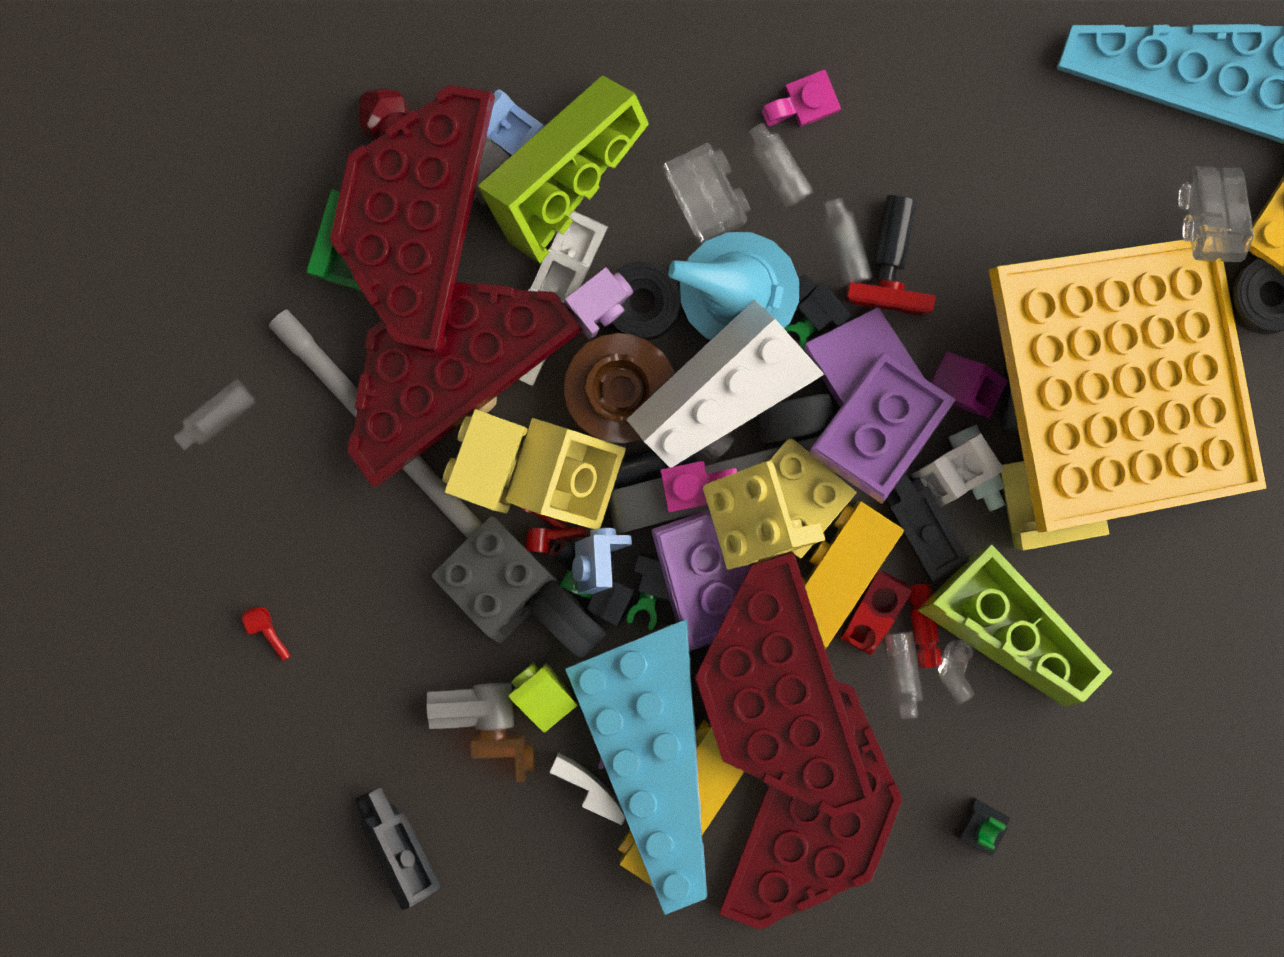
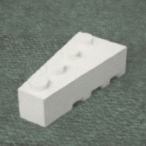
M754 299L639 407L627 421L642 440L671 468L823 376L824 373L776 319Z

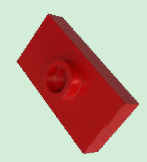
M879 280L878 286L849 282L846 286L844 301L848 304L872 308L879 307V309L927 316L934 311L936 295L905 291L904 283Z

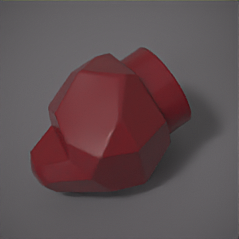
M372 89L364 92L359 98L360 126L363 133L374 140L386 133V128L410 112L404 98L395 90Z

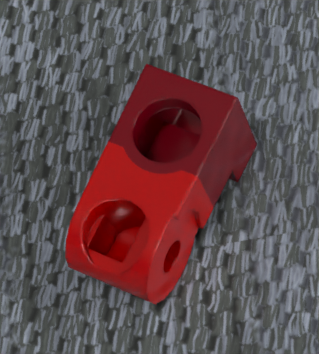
M879 568L848 618L840 639L871 656L884 635H887L912 592L910 585Z

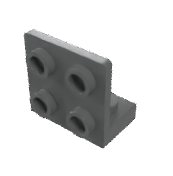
M493 516L489 517L432 574V578L488 637L500 644L532 613L528 607L529 602L541 592L548 582L554 580L561 584Z

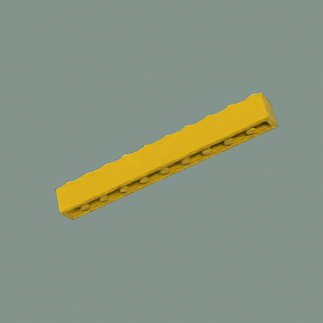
M862 501L856 502L854 507L847 504L833 523V526L838 528V531L830 543L821 541L809 559V562L815 566L806 579L802 578L825 649L904 532V529ZM705 720L696 729L702 835L745 772L723 762L711 724ZM629 830L618 847V850L623 853L620 858V865L653 887L632 832Z

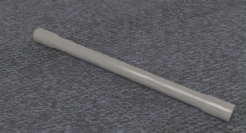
M289 310L282 311L270 322L268 327L293 354L299 356L356 418L357 409H355L358 388L315 343L312 335ZM420 455L402 468L467 539L483 524L458 497L445 493L447 484L443 482Z

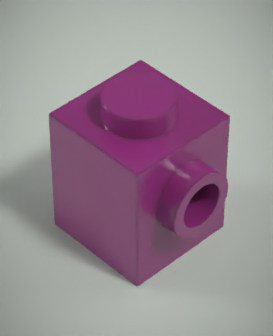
M946 351L931 383L956 399L952 406L990 419L1008 380L985 364Z

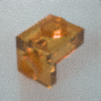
M506 728L481 730V737H473L471 740V759L515 757L516 782H525L527 771H534V746L526 745L525 735H507Z

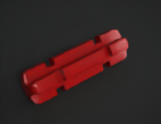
M927 583L914 584L910 586L912 592L909 596V603L913 604L914 608L910 612L915 644L919 645V650H916L917 662L921 668L937 667L942 663L940 648L936 647V642H939L937 623L917 611L933 595L932 587Z

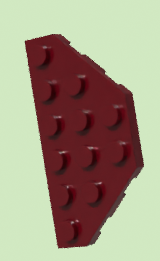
M448 85L435 94L436 98L416 112L412 110L386 128V133L366 147L364 145L360 146L348 155L330 237L331 243L338 254L345 260L353 273L355 281L369 303L374 306L393 341L398 344L438 352L441 350L495 95L492 92Z
M455 282L440 352L394 342L386 330L384 322L381 320L367 332L365 344L367 354L364 372L360 374L355 403L357 414L354 432L350 434L347 452L371 486L377 488L460 425L466 416L470 417L473 415L475 409H481L584 329L555 292L540 290L535 292L518 290L507 286L482 283L477 285Z
M794 552L751 565L695 675L723 762L755 776L763 782L818 808V810L834 818L875 805L876 802Z
M836 680L876 804L834 818L818 810V808L768 784L719 909L720 915L761 930L775 924L777 920L831 899L832 896L854 886L858 887L872 881L903 798L853 686Z

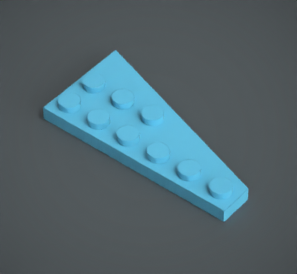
M1260 24L1192 25L1191 27H1169V25H1152L1151 27L1072 25L1069 28L1056 67L1057 70L1284 144V26H1261Z
M688 619L566 668L578 702L665 915L704 900L707 897L704 844L702 843L701 801L698 785L695 715L691 685V659L689 657Z

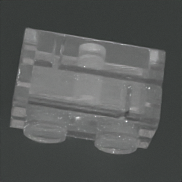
M708 142L662 165V171L700 246L706 240L732 232L747 223L748 219L745 213L751 210L750 205L740 187L732 189L726 177V174L732 171L721 149L713 151Z
M1196 166L1191 171L1188 183H1182L1179 190V208L1187 209V215L1183 223V240L1191 242L1192 255L1195 260L1215 261L1217 258H1220L1224 262H1242L1247 256L1254 237L1244 171H1242V168L1222 167L1220 170H1217L1216 167Z

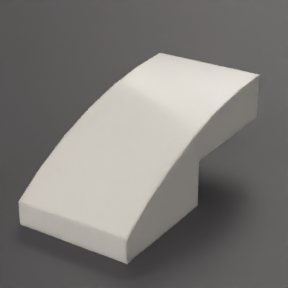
M980 433L920 468L911 476L914 480L920 478L924 486L929 487L938 505L942 507L956 500L969 490L994 478L1004 471V468Z
M558 752L550 773L588 790L583 800V808L622 825L625 815L618 799L610 789L585 767Z

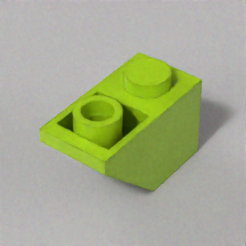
M533 662L511 681L515 688L509 694L510 699L544 733L578 706V700L547 662L540 668Z

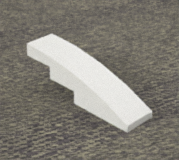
M573 211L569 216L573 223L563 235L557 232L551 248L548 249L549 254L543 260L535 280L528 291L555 292L564 302L569 295L581 287L608 226L576 211ZM545 360L519 380L533 386Z

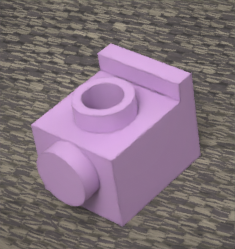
M606 267L564 300V304L584 329L582 331L588 340H591L599 330V327L596 325L598 322H601L605 327L625 311L621 304L633 294V290L621 274L617 272L612 275Z

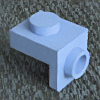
M498 89L494 93L495 100L486 138L509 156H512L545 126L514 104L506 93Z
M599 528L591 530L589 537L575 542L576 557L573 561L572 573L575 581H577L578 594H594L613 587L610 552L632 545L630 535H616V529Z

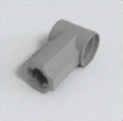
M488 683L473 685L471 689L428 691L427 719L429 729L475 726L477 730H491L514 727L513 701L509 697V694L512 692V683Z

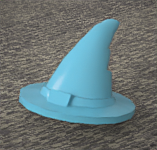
M727 232L706 240L689 256L688 261L673 260L669 267V277L680 281L681 304L688 321L709 340H712L754 299L783 328L790 324L799 304V278L791 258L774 241L752 232Z

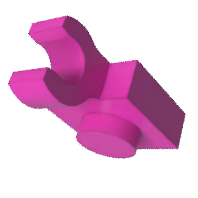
M824 69L786 84L784 90L787 98L764 105L761 113L767 127L793 116L796 117L799 127H803L838 113L841 107L827 72Z
M704 461L661 469L669 512L708 505L703 486L737 473V469L733 468L706 474Z

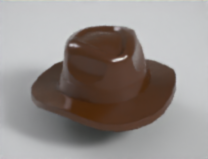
M623 333L598 337L587 342L574 355L565 373L564 395L567 409L578 426L595 438L614 443L637 441L642 438L629 424L627 419L674 376L675 371L662 351L647 340Z

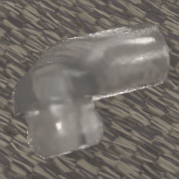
M961 639L950 641L944 647L941 655L942 662L937 669L940 679L957 705L962 704L975 695L964 677L968 661L973 657V647Z

